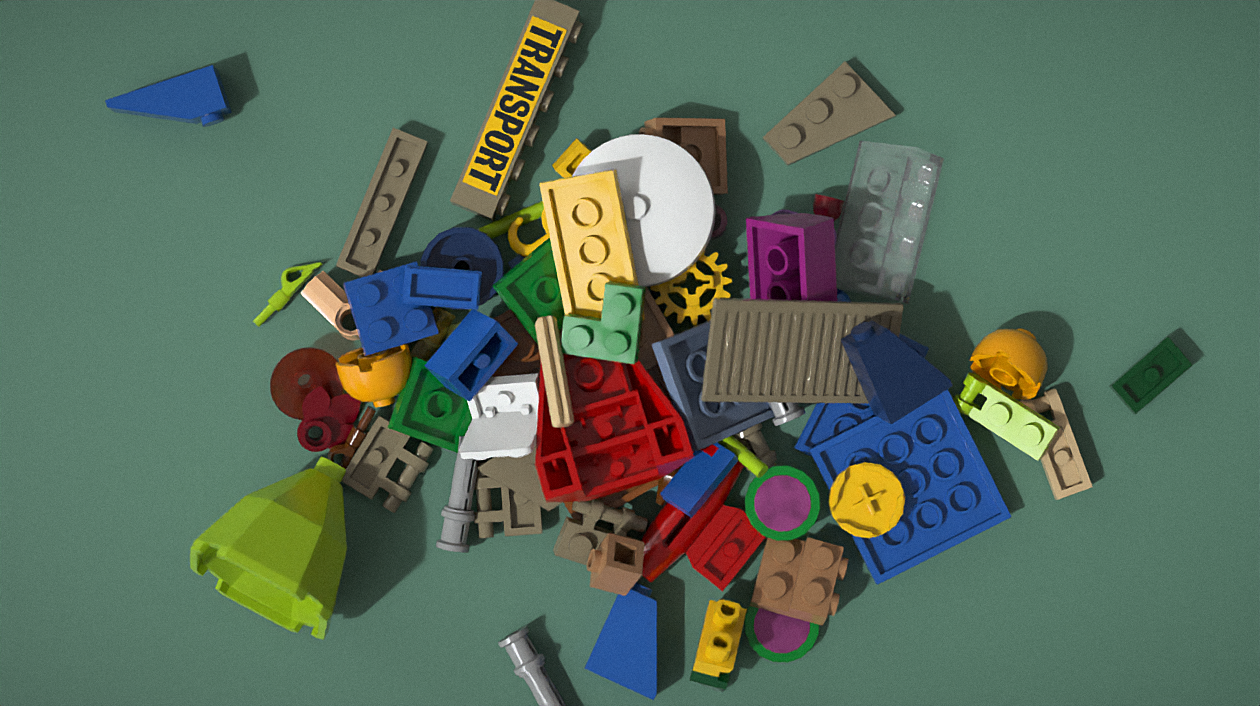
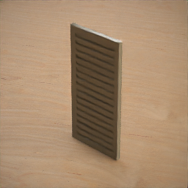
M714 298L701 400L704 402L869 403L840 339L850 334L852 328L856 325L871 320L889 329L899 337L904 305L901 303Z

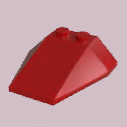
M563 354L574 421L572 425L562 428H555L552 425L540 360L535 466L546 502L590 501L661 479L694 458L682 418L639 360L635 364Z

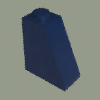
M872 320L856 325L852 328L850 334L840 339L873 414L889 424H893L953 386L951 380L889 329Z

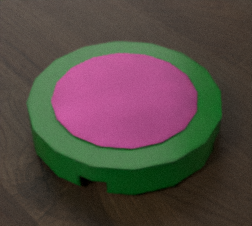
M789 465L772 466L768 468L762 477L758 478L756 476L750 483L745 496L746 514L751 525L763 536L776 541L793 540L806 534L815 524L820 511L819 492L814 481L802 470Z
M749 606L745 615L744 631L750 646L759 656L772 662L788 663L802 658L813 648L819 634V625Z

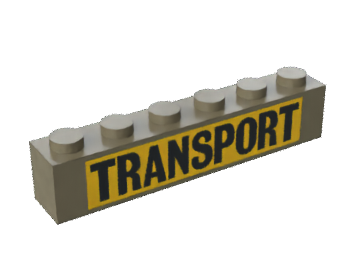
M555 0L534 1L450 199L452 205L493 222L497 214L504 215L511 199V195L506 194L511 180L516 182L519 180L526 161L520 159L525 146L532 147L538 136L540 126L535 125L539 113L540 111L547 113L552 103L555 92L551 91L550 87L555 76L560 79L562 78L569 62V57L564 56L570 42L573 44L577 43L584 23L579 22V10Z

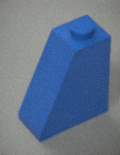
M636 582L626 596L617 595L584 669L654 700L657 694V599L651 597L652 589Z

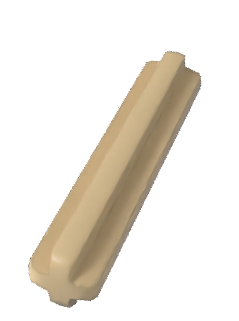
M554 316L540 317L535 322V329L551 421L555 428L567 427L572 425L574 417L557 320Z

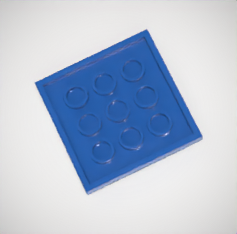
M948 389L893 424H889L875 415L808 449L829 492L839 473L850 465L862 462L882 465L892 471L901 483L905 495L903 514L896 526L886 533L873 538L857 537L851 534L876 585L1012 517Z

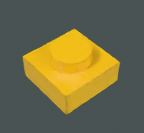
M576 138L552 166L562 177H572L579 164L592 150Z

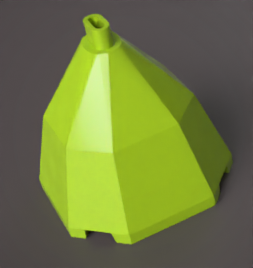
M320 457L314 469L303 470L247 494L195 539L190 548V568L200 576H203L207 570L219 579L215 587L218 592L262 617L296 633L300 631L303 625L314 627L311 635L324 640L329 632L347 551L343 487L340 484L347 471L340 465Z

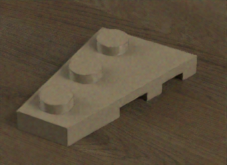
M844 61L762 139L789 166L842 140L864 132L875 125L886 122L896 115Z

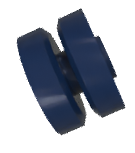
M454 227L439 233L427 244L421 258V266L455 269L457 262H467L470 267L469 270L482 271L479 306L485 304L496 293L492 286L503 277L504 260L498 245L488 234L473 227ZM451 308V309L469 310V309H463V308Z

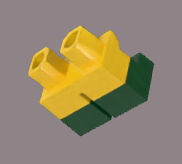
M723 599L718 600V602L709 601L689 681L724 690L727 689L730 674L734 668L747 609L741 608L738 603Z

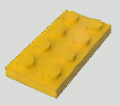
M616 169L539 183L565 315L569 313L601 318L605 283L608 281L639 286ZM644 310L642 321L645 319Z

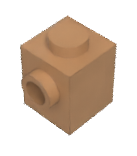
M608 533L599 547L592 549L589 554L587 571L591 572L590 587L626 596L642 576L645 542Z

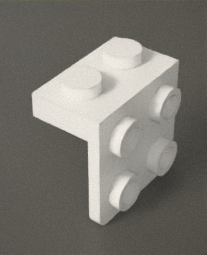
M538 373L490 377L470 402L467 400L472 421L459 448L461 458H474L476 460L502 456L518 458L534 450L537 438L540 379Z

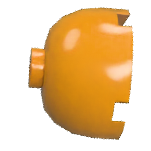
M1021 328L1016 330L997 329L988 334L980 341L970 357V361H974L970 367L973 373L981 376L999 389L1003 386L1008 390L1014 391L1012 397L1015 399L1029 400L1036 397L1047 372V357L1043 348L1031 332Z
M408 343L365 356L361 347L339 357V362H336V368L343 388L351 397L362 402H373L374 407H383L396 401L395 396L404 389L410 374L412 357Z

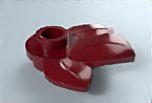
M318 386L310 391L302 404L304 419L297 428V437L301 446L308 451L320 452L327 448L331 449L335 445L344 444L359 413L361 401L351 397L348 393L330 398L322 386ZM314 426H318L323 430L322 435L318 438H312L308 434L309 430Z

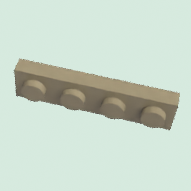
M396 128L392 129L337 261V267L361 277L375 274L429 144L428 141Z

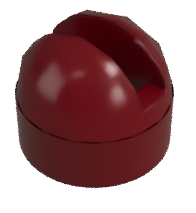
M816 194L813 203L814 215L831 217L835 221L840 217L845 201Z

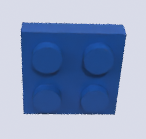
M417 261L406 264L411 266H418ZM405 265L343 283L365 356L439 334L431 306L402 303Z

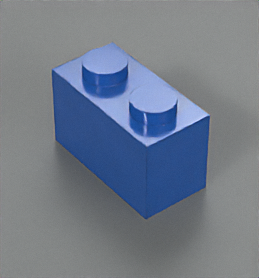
M472 309L425 364V367L447 389L470 402L518 343L497 321Z

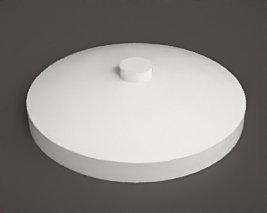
M652 135L622 136L594 149L579 164L572 176L612 169L617 170L639 286L659 285L687 271L704 252L711 238L715 223L714 193L701 165L679 145Z

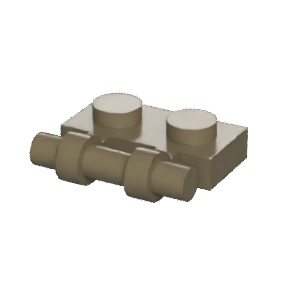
M378 416L346 468L347 472L341 481L371 500L381 487L389 492L382 506L395 513L401 502H406L412 492L409 489L419 473H424L429 466L427 460L434 448L421 441L415 453H411L405 449L411 436L387 428L390 421ZM397 459H400L407 463V466L397 482H394L387 478Z
M486 462L478 463V464H479L478 467H480L481 465H483V464L486 463ZM478 469L474 489L476 490L477 512L473 514H475L474 524L478 523L479 538L494 537L493 522L503 521L505 536L543 534L541 506L486 476ZM490 488H501L503 510L492 511Z
M598 498L590 501L573 502L572 510L583 513L582 518L579 521L566 516L553 552L555 556L587 565L591 550L597 549L608 533L636 540V538L626 536L627 532L632 529L643 533L648 520L647 518L635 515V511L622 507L619 510L604 505V501ZM601 519L614 523L611 531L595 526V524Z

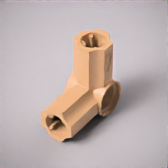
M322 271L306 285L301 295L344 338L352 341L360 340L357 329L349 331L343 328V319L346 315L352 313L345 291L325 271Z

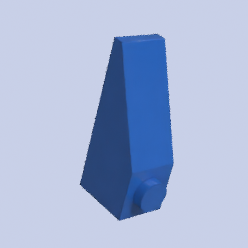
M213 65L105 100L107 107L117 113L193 124L202 122L203 127L218 124L224 121L223 115L232 113L219 71Z

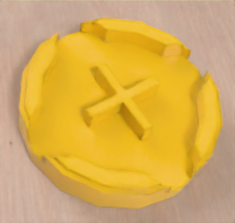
M862 462L850 465L837 475L830 487L828 502L832 517L842 529L857 537L873 538L886 533L896 526L904 511L905 495L901 483L892 471L880 464Z

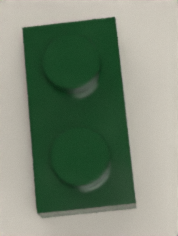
M1165 337L1109 387L1133 414H1137L1192 366V363L1169 337Z

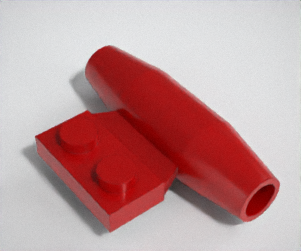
M738 461L692 518L667 502L651 522L641 540L645 542L642 576L652 583L686 553L694 570L719 590L723 591L765 539V536L760 534L751 525L747 514L743 510L723 505L744 468L741 462Z

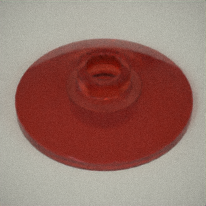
M314 347L299 348L285 355L275 366L270 378V393L275 405L285 415L297 420H303L302 404L310 391L318 386H322L330 398L342 394L344 388L336 368V362L338 361L325 350ZM308 374L310 376L309 381L304 385L298 384V379L302 375Z

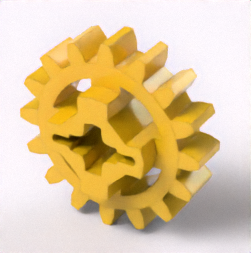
M704 250L697 260L707 265L712 270L713 276H705L696 268L695 262L677 278L659 285L650 286L651 291L660 292L661 296L655 302L657 305L665 303L667 308L665 309L664 316L666 318L674 312L678 314L677 324H681L685 317H690L692 325L696 326L698 316L703 315L707 321L711 320L710 310L713 308L714 298H730L731 294L724 291L723 286L731 284L732 278L722 277L721 273L728 266L727 264L716 265L717 252L707 257L704 255ZM687 275H693L695 281L709 283L697 287L693 295L688 294L687 288H681V286L673 287L686 282ZM716 290L712 300L700 308L699 299L705 291ZM668 294H678L686 301V309L674 304Z

